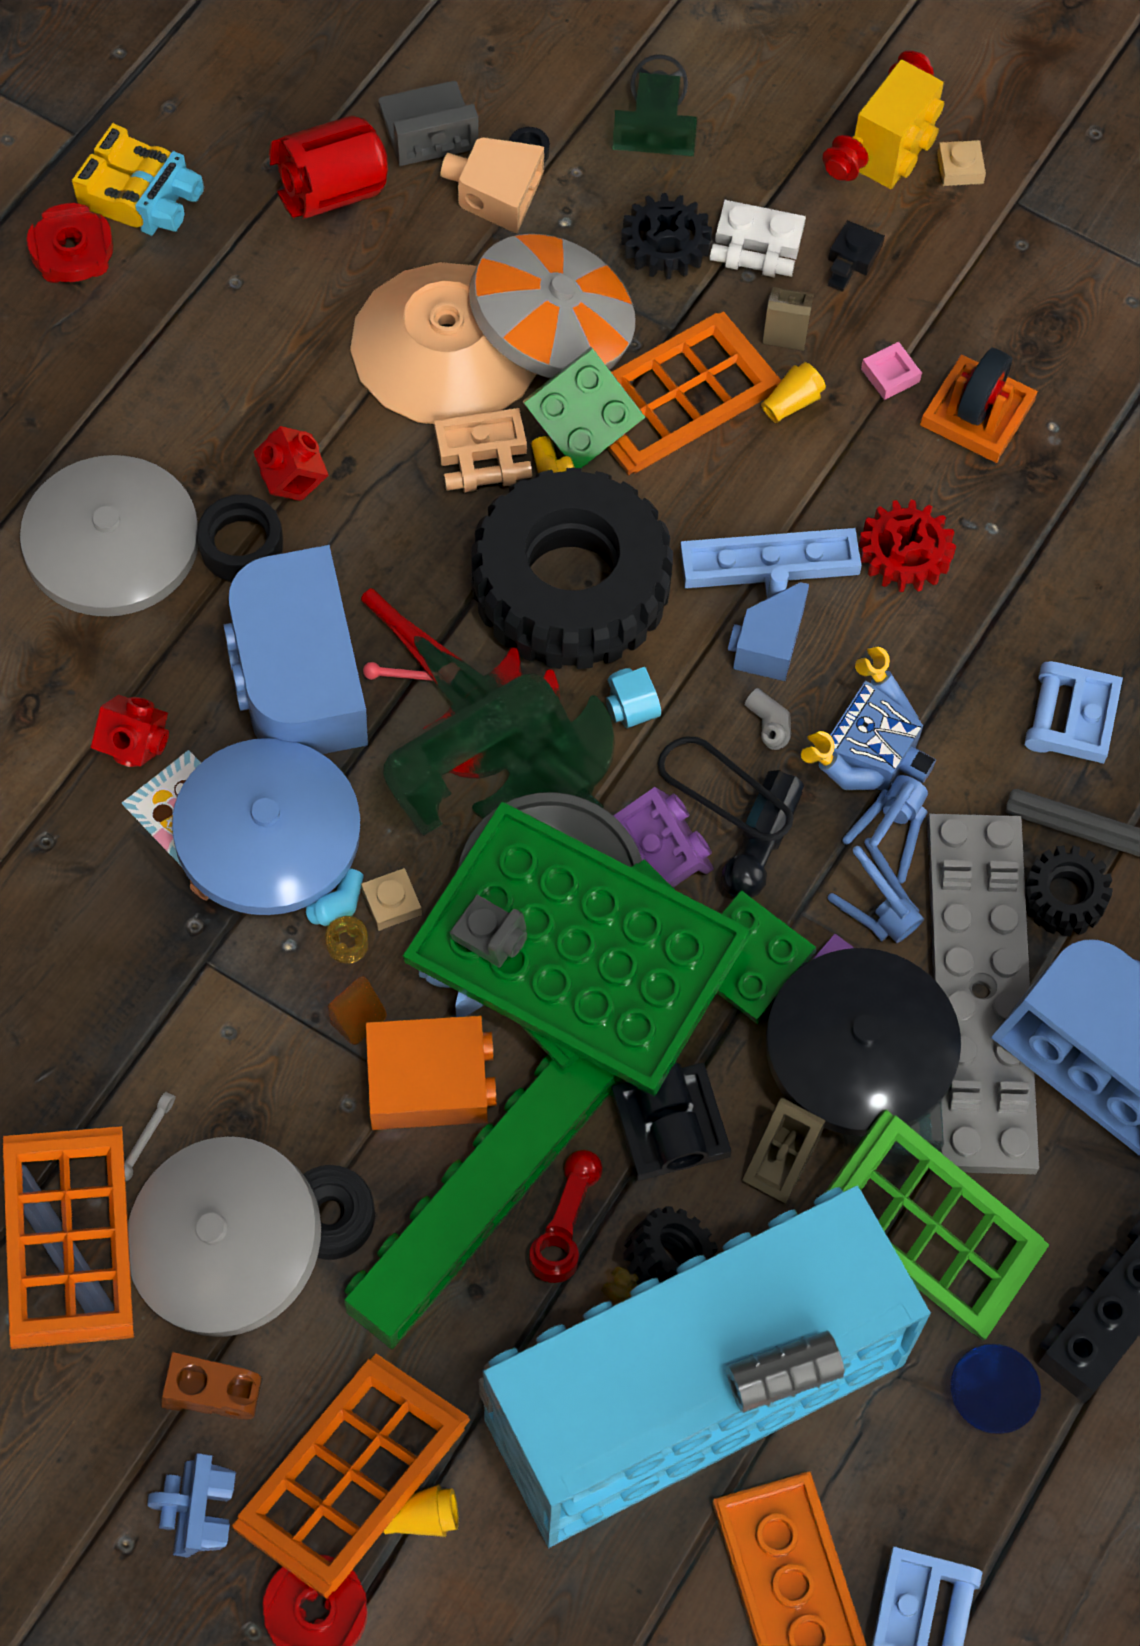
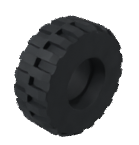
M566 468L565 472L553 473L552 470L537 473L536 478L529 481L522 479L509 487V493L506 496L501 494L488 506V516H484L479 520L475 530V543L472 545L471 550L472 592L474 600L478 602V613L486 626L490 628L494 626V637L502 645L508 648L512 645L518 649L520 657L531 662L538 659L546 662L547 667L562 669V665H576L577 669L593 668V663L603 660L605 664L622 658V652L627 648L632 651L646 641L647 631L655 630L663 617V608L668 604L673 567V550L669 547L670 534L664 522L658 521V510L648 499L644 498L641 500L638 497L637 489L624 481L620 484L612 480V476L599 471L593 474L582 472V468ZM563 547H578L599 555L609 564L613 572L604 581L591 588L564 590L542 581L530 567L539 557L549 551Z

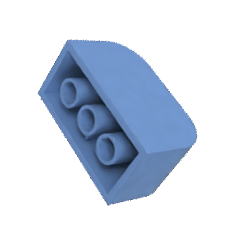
M326 545L277 554L250 562L237 573L232 581L229 590V607L232 623L223 624L229 661L235 680L240 711L249 709L256 737L258 739L275 738L287 742H297L321 754L367 746L366 706L330 546Z
M1099 940L1078 941L1066 947L1025 992L991 1038L1140 1156V961L1132 959L1121 949L1107 942Z

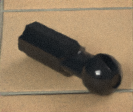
M781 770L768 771L762 786L786 804L792 811V814H794L802 796L804 784L796 776L786 774ZM759 792L746 824L763 834L776 833L784 827L786 815ZM743 831L744 841L738 854L729 858L722 868L721 881L731 896L736 897L741 890L751 898L760 894L766 885L767 872L765 865L771 851L779 848L783 837L773 841H762Z

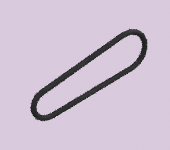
M686 736L674 740L661 752L658 760V769L666 782L755 838L762 841H773L780 839L791 829L793 814L788 806L706 740L699 737ZM696 743L703 746L780 808L786 815L784 827L773 834H763L671 777L666 772L664 765L667 755L671 750L682 744Z

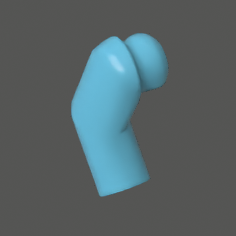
M349 869L345 877L338 884L337 891L322 896L315 903L306 907L308 920L315 925L329 926L350 918L357 908L364 875L360 871Z

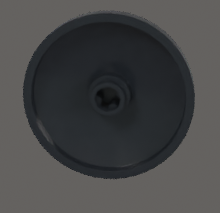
M849 948L833 951L811 960L794 972L778 992L770 1011L766 1029V1054L773 1078L789 1102L826 1120L824 1124L826 1129L841 1134L864 1137L882 1110L887 1109L891 1114L896 1115L911 1127L924 1119L939 1105L948 1092L959 1065L961 1034L958 1019L949 998L940 985L923 969L903 957L886 951L868 948Z

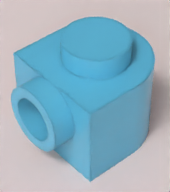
M645 667L634 671L629 668L622 669L608 677L607 681L611 691L610 696L606 697V704L614 723L621 721L625 728H630L661 716L660 702Z

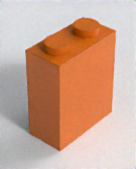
M482 1016L366 1023L369 1105L372 1130L488 1123L487 1107L497 1106L495 1077H485L484 1061H493L494 1057L492 1032H482Z

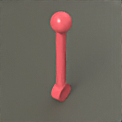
M368 662L363 668L364 676L370 680L376 679L378 676L433 681L426 671L379 667L374 662ZM445 668L440 673L432 672L435 680L444 687H451L457 681V674L453 669Z

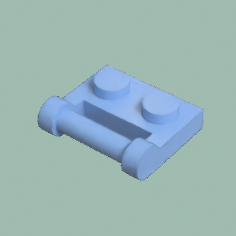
M1049 661L1042 663L1039 672V681L1042 683L1033 727L1027 730L1025 746L1034 752L1044 753L1052 751L1104 764L1108 756L1123 677ZM1062 685L1073 687L1064 733L1051 730L1059 687Z
M893 1547L890 1553L872 1646H927L940 1579L954 1584L942 1646H963L974 1589H980L982 1571L970 1566Z

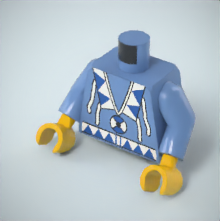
M881 647L869 648L867 653L873 660V667L867 658L857 659L855 669L862 676H872L871 683L867 681L863 683L830 735L824 731H819L807 736V739L815 747L810 746L802 749L801 758L806 763L819 761V768L844 790H889L900 772L924 783L931 773L936 759L916 749L923 725L892 673L886 671L890 663L887 651Z

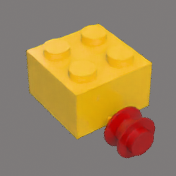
M910 50L904 51L899 55L898 63L891 65L886 80L858 114L855 136L838 135L834 138L832 147L827 148L823 152V163L829 175L837 180L853 181L861 173L892 189L901 176L907 178L911 174L918 159L917 155L922 149L929 150L938 135L939 128L935 127V123L944 107V101L940 100L944 81L934 77V70L930 60L924 54Z

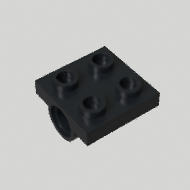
M675 1062L655 1096L629 1082L611 1086L612 1099L637 1181L731 1157L732 1150L704 1062L683 1068L681 1064Z

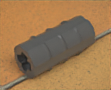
M828 1330L807 1338L801 1337L799 1341L781 1347L776 1345L773 1350L756 1356L751 1354L750 1358L726 1366L731 1391L742 1413L764 1405L770 1406V1403L789 1396L795 1397L797 1393L814 1387L820 1388L823 1384L843 1378L845 1373L841 1354L833 1336Z

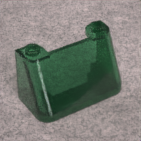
M534 672L517 673L396 745L389 752L383 769L385 781L397 802L423 836L443 824L438 814L439 804L443 798L445 799L452 793L442 775L520 729L530 746L538 743V740L548 741L555 744L561 753L581 742L561 702L550 684L542 676Z

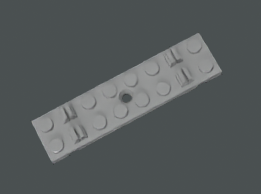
M929 814L927 835L928 855H930L929 891L933 979L949 998L956 1013L961 1034L959 1065L948 1092L940 1102L942 1142L938 1141L939 1152L965 1173L1037 1174L1039 1170L1035 1074L991 1038L1030 988L1021 816ZM977 984L986 986L989 990V996L986 998L976 997L972 992V987Z

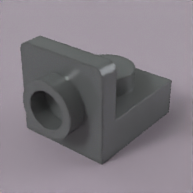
M478 894L450 932L452 940L499 968L508 956L513 958L519 953L527 939V932H525L527 929L522 912L514 908L508 913Z

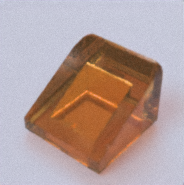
M364 976L357 978L328 1004L331 1025L352 1045H357L366 1037V1023L383 1022L387 1017L383 1004L368 979Z

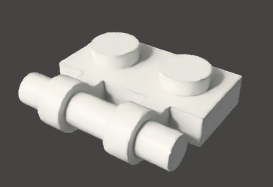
M725 200L716 231L715 243L729 245V247L713 244L710 260L726 263L725 268L738 270L739 266L761 270L764 276L775 277V274L792 277L795 260L781 258L780 256L797 259L806 216ZM743 249H748V250L763 252V253H766V254L757 253V252H752V251H747V250H743Z

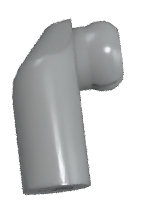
M756 688L748 696L745 706L762 719L761 739L763 743L770 749H781L788 744L791 738L790 713L762 690Z

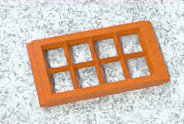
M724 311L719 314L715 313L611 372L662 436V439L640 451L625 433L607 449L628 475L636 474L765 400L781 382V379ZM713 335L731 357L708 369L690 347ZM683 352L700 375L678 387L660 364ZM736 363L754 386L732 398L714 375ZM652 369L670 392L647 404L630 381ZM706 380L724 403L701 415L685 396L684 392ZM676 398L693 421L670 433L653 410Z
M122 1126L3 1136L11 1349L134 1338ZM107 1156V1186L70 1187L69 1159ZM59 1160L61 1189L23 1193V1162ZM109 1196L110 1227L72 1230L71 1199ZM61 1200L62 1231L24 1233V1203ZM111 1238L112 1268L74 1272L73 1241ZM63 1242L64 1273L26 1276L25 1245ZM113 1280L114 1311L76 1314L75 1283ZM65 1284L66 1315L28 1318L27 1287Z
M375 1354L371 1360L368 1359L240 1512L232 1528L327 1599L332 1591L335 1592L465 1431L464 1427L468 1424L470 1418L378 1354ZM372 1386L400 1405V1408L381 1431L352 1412ZM408 1411L437 1430V1433L418 1456L388 1437ZM344 1420L372 1439V1442L353 1465H350L323 1446ZM380 1446L409 1465L390 1491H387L360 1472ZM315 1455L344 1474L324 1500H321L295 1481L296 1477ZM351 1481H354L381 1501L360 1527L331 1507ZM286 1490L315 1509L294 1536L266 1516L267 1512ZM322 1516L352 1536L331 1563L302 1542Z

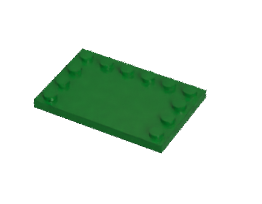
M501 802L404 953L403 958L406 964L655 1096L750 938L751 933L750 928ZM477 894L508 913L515 908L522 912L524 916L527 939L519 953L513 958L508 956L500 968L451 938V930Z

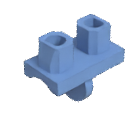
M197 1453L194 1460L185 1462L181 1494H179L181 1477L166 1475L164 1492H154L148 1495L147 1506L161 1511L159 1528L173 1530L175 1528L176 1513L178 1512L174 1556L190 1557L198 1551L221 1550L227 1545L229 1519L205 1516L207 1499L225 1502L231 1499L236 1473L233 1470L212 1465V1455Z

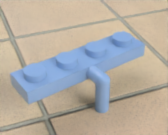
M855 528L680 542V557L685 589L765 582L768 599L786 590L788 580L860 575L862 567Z

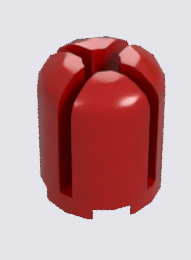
M351 115L295 132L271 141L269 148L270 166L278 164L284 189L277 191L285 209L293 218L303 216V219L310 218L375 197L386 185L388 174L387 152L376 130L365 118Z

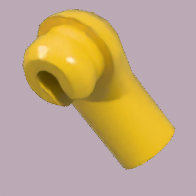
M542 436L531 442L538 473L552 470L553 473L565 472L566 468H574L573 461L568 456L557 460L551 437Z

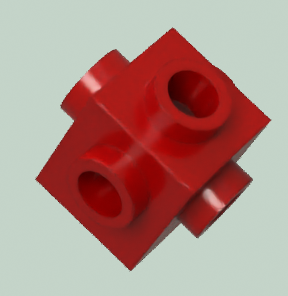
M280 426L271 432L268 438L253 452L260 468L261 477L271 495L302 501L329 476L320 455L317 441L311 433Z
M118 694L100 706L91 748L114 756L113 759L121 765L141 767L156 755H161L167 745L169 730L165 729L168 712L154 708V703L140 697L127 698Z

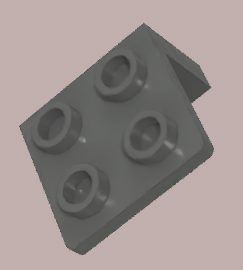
M456 81L379 98V108L399 166L443 157L447 153L456 154L472 150L476 140L479 139L478 114L474 104L465 106Z

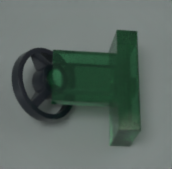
M657 54L645 58L636 66L631 78V90L637 102L636 111L615 110L613 150L694 156L698 117L677 115L678 106L684 100L687 93L688 79L683 66L676 59L667 55ZM663 59L672 62L678 67L679 71L670 75L664 71H655L651 74L642 66L649 61ZM639 73V85L637 95L635 89V80L637 74ZM683 76L684 87L679 98L680 77Z

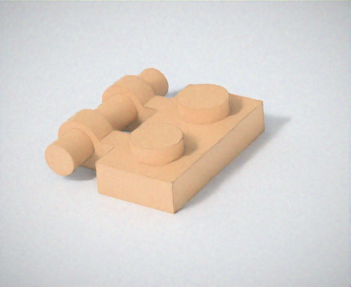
M519 408L434 420V431L441 466L459 464L460 468L459 472L444 474L446 491L463 488L465 493L477 491V486L502 483L503 487L511 486L516 483V480L532 478L530 461L513 463L512 459L513 455L527 453V442ZM493 458L498 460V466L474 468L473 461Z

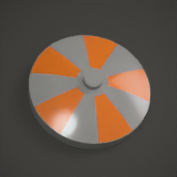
M521 234L505 238L491 246L484 253L471 278L469 286L470 306L475 321L482 333L501 354L520 367L538 375L552 378L590 347L594 349L610 370L620 361L633 338L635 312L624 284L600 258L585 248L565 239L544 234Z

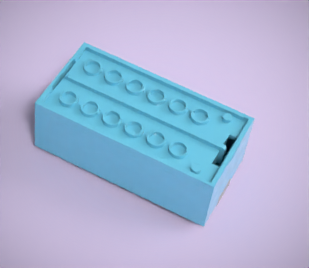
M858 1185L845 1192L840 1187L831 1189L815 1199L813 1202L815 1207L799 1215L796 1210L787 1211L774 1218L768 1224L770 1229L754 1237L749 1232L740 1234L723 1245L724 1252L708 1260L705 1259L704 1255L696 1256L677 1268L678 1275L662 1283L659 1282L658 1278L645 1281L630 1292L631 1298L615 1306L612 1305L611 1301L601 1303L583 1315L585 1321L567 1330L564 1325L555 1326L536 1338L537 1345L521 1353L516 1348L506 1350L492 1358L484 1366L483 1377L479 1379V1393L484 1403L485 1423L548 1548L904 1366L931 1312ZM827 1330L831 1333L842 1357L845 1370L843 1378L823 1384L820 1388L814 1387L797 1393L795 1397L789 1396L772 1402L770 1406L764 1405L744 1413L740 1411L728 1382L727 1365L750 1358L751 1354L756 1356L773 1350L776 1345L781 1347L799 1341L801 1337L807 1338Z

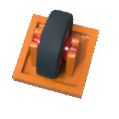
M991 347L980 362L961 354L923 414L920 426L997 463L1035 402L1038 391L1008 377L1013 358L1005 352Z

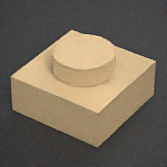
M980 140L939 143L937 155L943 186L984 183L986 172Z
M405 868L361 883L362 893L378 931L422 915L420 903Z

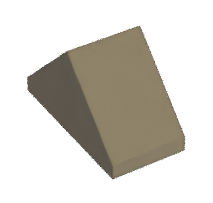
M772 287L768 301L762 344L804 351L814 294Z
M781 1098L742 1181L786 1203L819 1143L826 1120Z

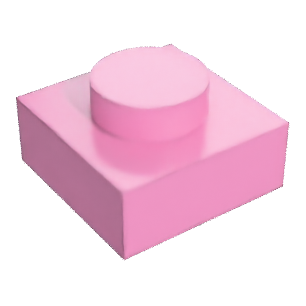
M899 342L863 359L861 370L884 400L920 383L922 375L920 369Z

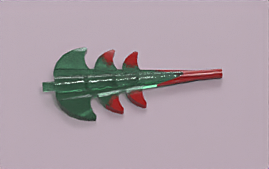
M370 588L362 595L361 601L394 632L453 704L441 718L423 728L424 737L437 741H452L465 737L473 731L478 735L475 743L464 754L446 762L445 768L447 772L464 778L477 779L496 775L505 769L509 772L510 775L507 781L496 793L485 800L473 804L472 809L475 814L484 819L493 810L498 808L501 802L507 803L522 796L550 792L577 796L604 808L592 795L594 786L608 772L613 761L615 737L611 717L597 696H590L587 706L574 721L563 728L555 729L552 725L557 718L561 701L559 684L553 670L549 669L545 672L542 681L531 693L516 700L511 696L516 691L521 678V661L517 648H511L502 662L490 673L483 676L403 617L376 590Z

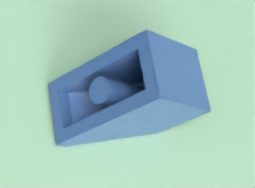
M800 582L747 609L743 626L734 624L728 650L736 652L733 669L786 681L806 604L809 584Z

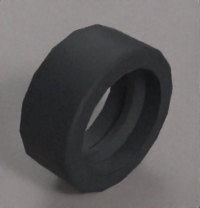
M233 494L218 499L205 509L198 522L197 538L205 566L217 577L232 582L237 573L250 562L283 553L282 527L276 511L265 500L252 495ZM237 521H250L258 524L265 529L267 534L266 542L254 553L244 556H231L219 551L214 543L215 536L224 526Z

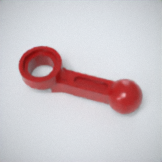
M577 1150L566 1159L564 1174L567 1183L554 1219L546 1227V1233L535 1239L530 1247V1268L535 1276L545 1282H563L572 1277L577 1270L579 1251L576 1243L572 1240L573 1229L587 1189L594 1186L600 1180L603 1171L600 1158L592 1151ZM557 1246L564 1249L568 1255L563 1260L550 1261L544 1258L541 1252L547 1247Z

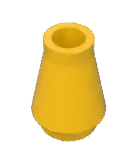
M803 362L799 367L793 365L770 396L761 403L762 409L773 422L778 423L784 417L821 398L820 393L826 389V384L818 371L809 363Z
M436 1485L414 1493L386 1527L384 1533L446 1537L447 1531L458 1530L459 1515L454 1489H442L440 1485Z

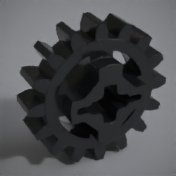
M662 193L660 201L657 202L652 197L646 196L645 207L634 203L631 215H625L623 218L621 245L625 246V258L635 257L634 268L637 270L645 265L648 266L650 277H654L658 270L664 271L666 279H671L672 271L678 270L680 274L687 276L689 264L700 268L702 256L708 257L712 227L707 226L708 214L701 213L697 215L698 203L693 202L688 206L684 205L683 195H679L675 201H669L667 193ZM640 231L643 232L644 242L641 240L639 236ZM690 231L694 237L693 241L690 239Z

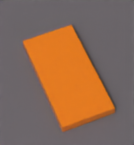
M811 1471L713 1499V1508L756 1646H867Z

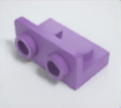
M654 787L614 815L633 838L642 860L645 859L673 888L697 871L707 875L714 870L707 856L712 854V851L698 831L692 833L685 821L689 817V812L676 794L673 793L669 796Z

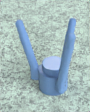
M897 776L890 789H883L875 803L843 837L842 842L846 845L850 844L882 809L885 816L869 841L871 847H876L893 822L906 824L908 820L911 821L897 875L900 884L904 883L910 868L920 826L928 813L922 807L928 796L927 789L921 782L912 777Z
M866 838L864 843L880 871L860 846H855L853 853L886 897V900L875 910V913L880 917L878 922L834 893L828 895V900L872 930L881 942L890 936L896 943H899L914 932L924 921V918L919 913L920 910L909 899L877 846L871 847L869 844L871 838Z

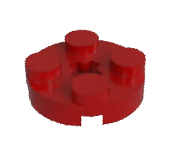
M64 203L53 206L41 214L42 220L35 227H33L32 223L29 228L27 245L30 258L46 281L51 283L77 282L90 277L101 276L108 270V261L113 254L114 248L111 228L104 216L100 214L99 217L97 214L90 212L88 206L78 203ZM74 237L75 242L79 243L71 248L62 246L66 244V238Z
M320 1555L330 1563L334 1560V1557ZM282 1567L271 1579L263 1599L265 1627L274 1645L355 1646L365 1630L368 1618L367 1596L357 1574L352 1570L337 1590L331 1592L324 1606L330 1612L325 1620L317 1619L312 1624L305 1621L307 1612L301 1608L305 1600L314 1602L318 1596L322 1595Z

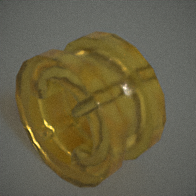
M351 916L339 917L332 921L326 929L325 938L328 953L334 960L345 964L354 963L362 959L368 951V933L366 926L361 920ZM347 932L350 937H355V946L347 948L345 943H339V934Z
M614 1267L611 1272L613 1281L611 1283H604L601 1291L609 1300L617 1305L631 1298L630 1292L638 1286L635 1282L639 1278L635 1274L630 1275L626 1269Z

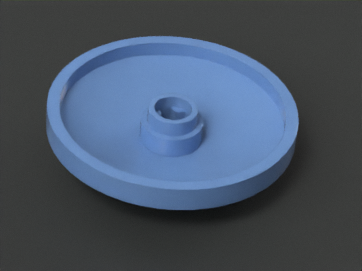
M275 738L252 739L235 743L215 752L198 765L189 775L178 794L174 806L172 819L173 839L177 857L187 877L211 900L229 909L247 914H284L315 903L319 898L331 892L345 877L356 857L359 846V805L354 790L346 776L329 758L320 752L297 742H287Z

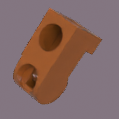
M172 1352L162 1395L161 1408L176 1411L186 1409L207 1414L216 1413L235 1419H253L262 1376L247 1369Z

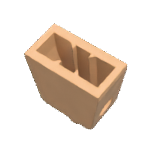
M482 137L476 140L469 158L447 153L442 163L441 177L458 182V201L462 209L511 232L518 233L544 173V147Z

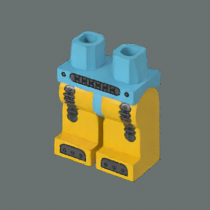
M114 123L111 124L94 148L95 155H89L72 179L78 204L88 206L89 211L101 214L104 217L132 227H140L141 232L153 236L158 227L176 232L183 222L185 215L183 205L176 203L177 199L181 197L194 202L199 199L204 191L202 176L186 168L184 155L175 151L170 153L162 147H152L128 136L126 128Z

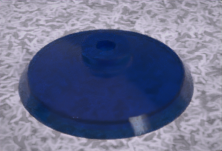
M987 1344L968 1351L958 1361L951 1377V1395L958 1412L969 1424L984 1432L1004 1434L1020 1429L1033 1418L1040 1403L1041 1385L1035 1368L1025 1356L1004 1345Z

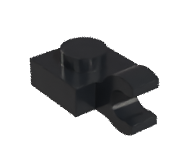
M847 220L830 249L828 260L834 263L830 271L833 272V275L828 282V286L843 292L854 271L867 275L883 247L885 235Z

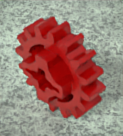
M894 500L889 512L881 506L876 508L875 517H867L865 520L864 529L859 539L858 547L862 548L860 555L861 563H870L868 575L870 577L879 573L883 575L881 585L884 587L888 586L891 581L898 582L899 592H904L907 584H913L917 592L922 591L925 580L934 586L938 584L940 574H947L949 572L956 550V545L952 543L955 533L954 529H944L946 517L941 515L933 518L931 516L933 506L927 505L922 511L917 510L915 500H910L908 508H901L899 502Z

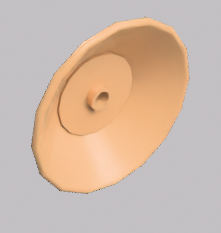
M439 262L405 270L375 289L355 317L350 352L360 382L383 407L417 423L434 424V420L501 411L523 397L537 374L520 367L501 354L488 341L476 323L470 306L469 286L477 266ZM444 324H451V325H453V326L444 327V326H442V325H444Z

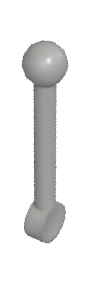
M165 1092L161 1096L156 1111L126 1158V1181L132 1178V1167L164 1114L168 1113L175 1101L174 1095Z

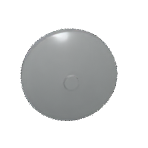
M122 455L98 456L78 461L61 469L39 487L24 512L21 522L20 543L23 557L32 579L53 601L65 608L86 615L121 616L155 605L170 595L183 582L194 564L199 547L197 538L198 521L195 507L188 492L165 469L135 457Z
M231 1136L217 1137L183 1148L163 1162L152 1173L139 1192L128 1220L131 1277L139 1294L154 1312L166 1321L188 1332L203 1336L224 1337L242 1334L261 1327L288 1308L303 1290L314 1269L321 1241L320 1212L314 1192L302 1172L289 1159L272 1147L256 1140Z

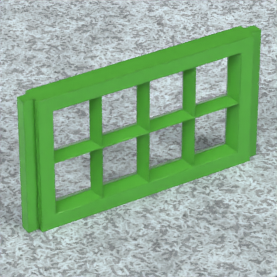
M887 1109L882 1110L825 1192L840 1187L845 1192L857 1185L862 1190L871 1178L894 1197L878 1220L884 1231L902 1205L922 1220L926 1227L907 1254L891 1242L893 1248L918 1290L969 1332L975 1334L981 1340H986L1049 1244L1044 1241L1041 1235L899 1117L891 1114ZM896 1141L920 1160L900 1190L876 1171ZM928 1168L952 1187L933 1217L909 1198V1195ZM961 1195L985 1214L965 1244L941 1225ZM993 1222L1017 1241L998 1271L974 1252ZM935 1232L959 1251L940 1281L915 1262ZM968 1259L992 1278L973 1308L969 1307L948 1289Z

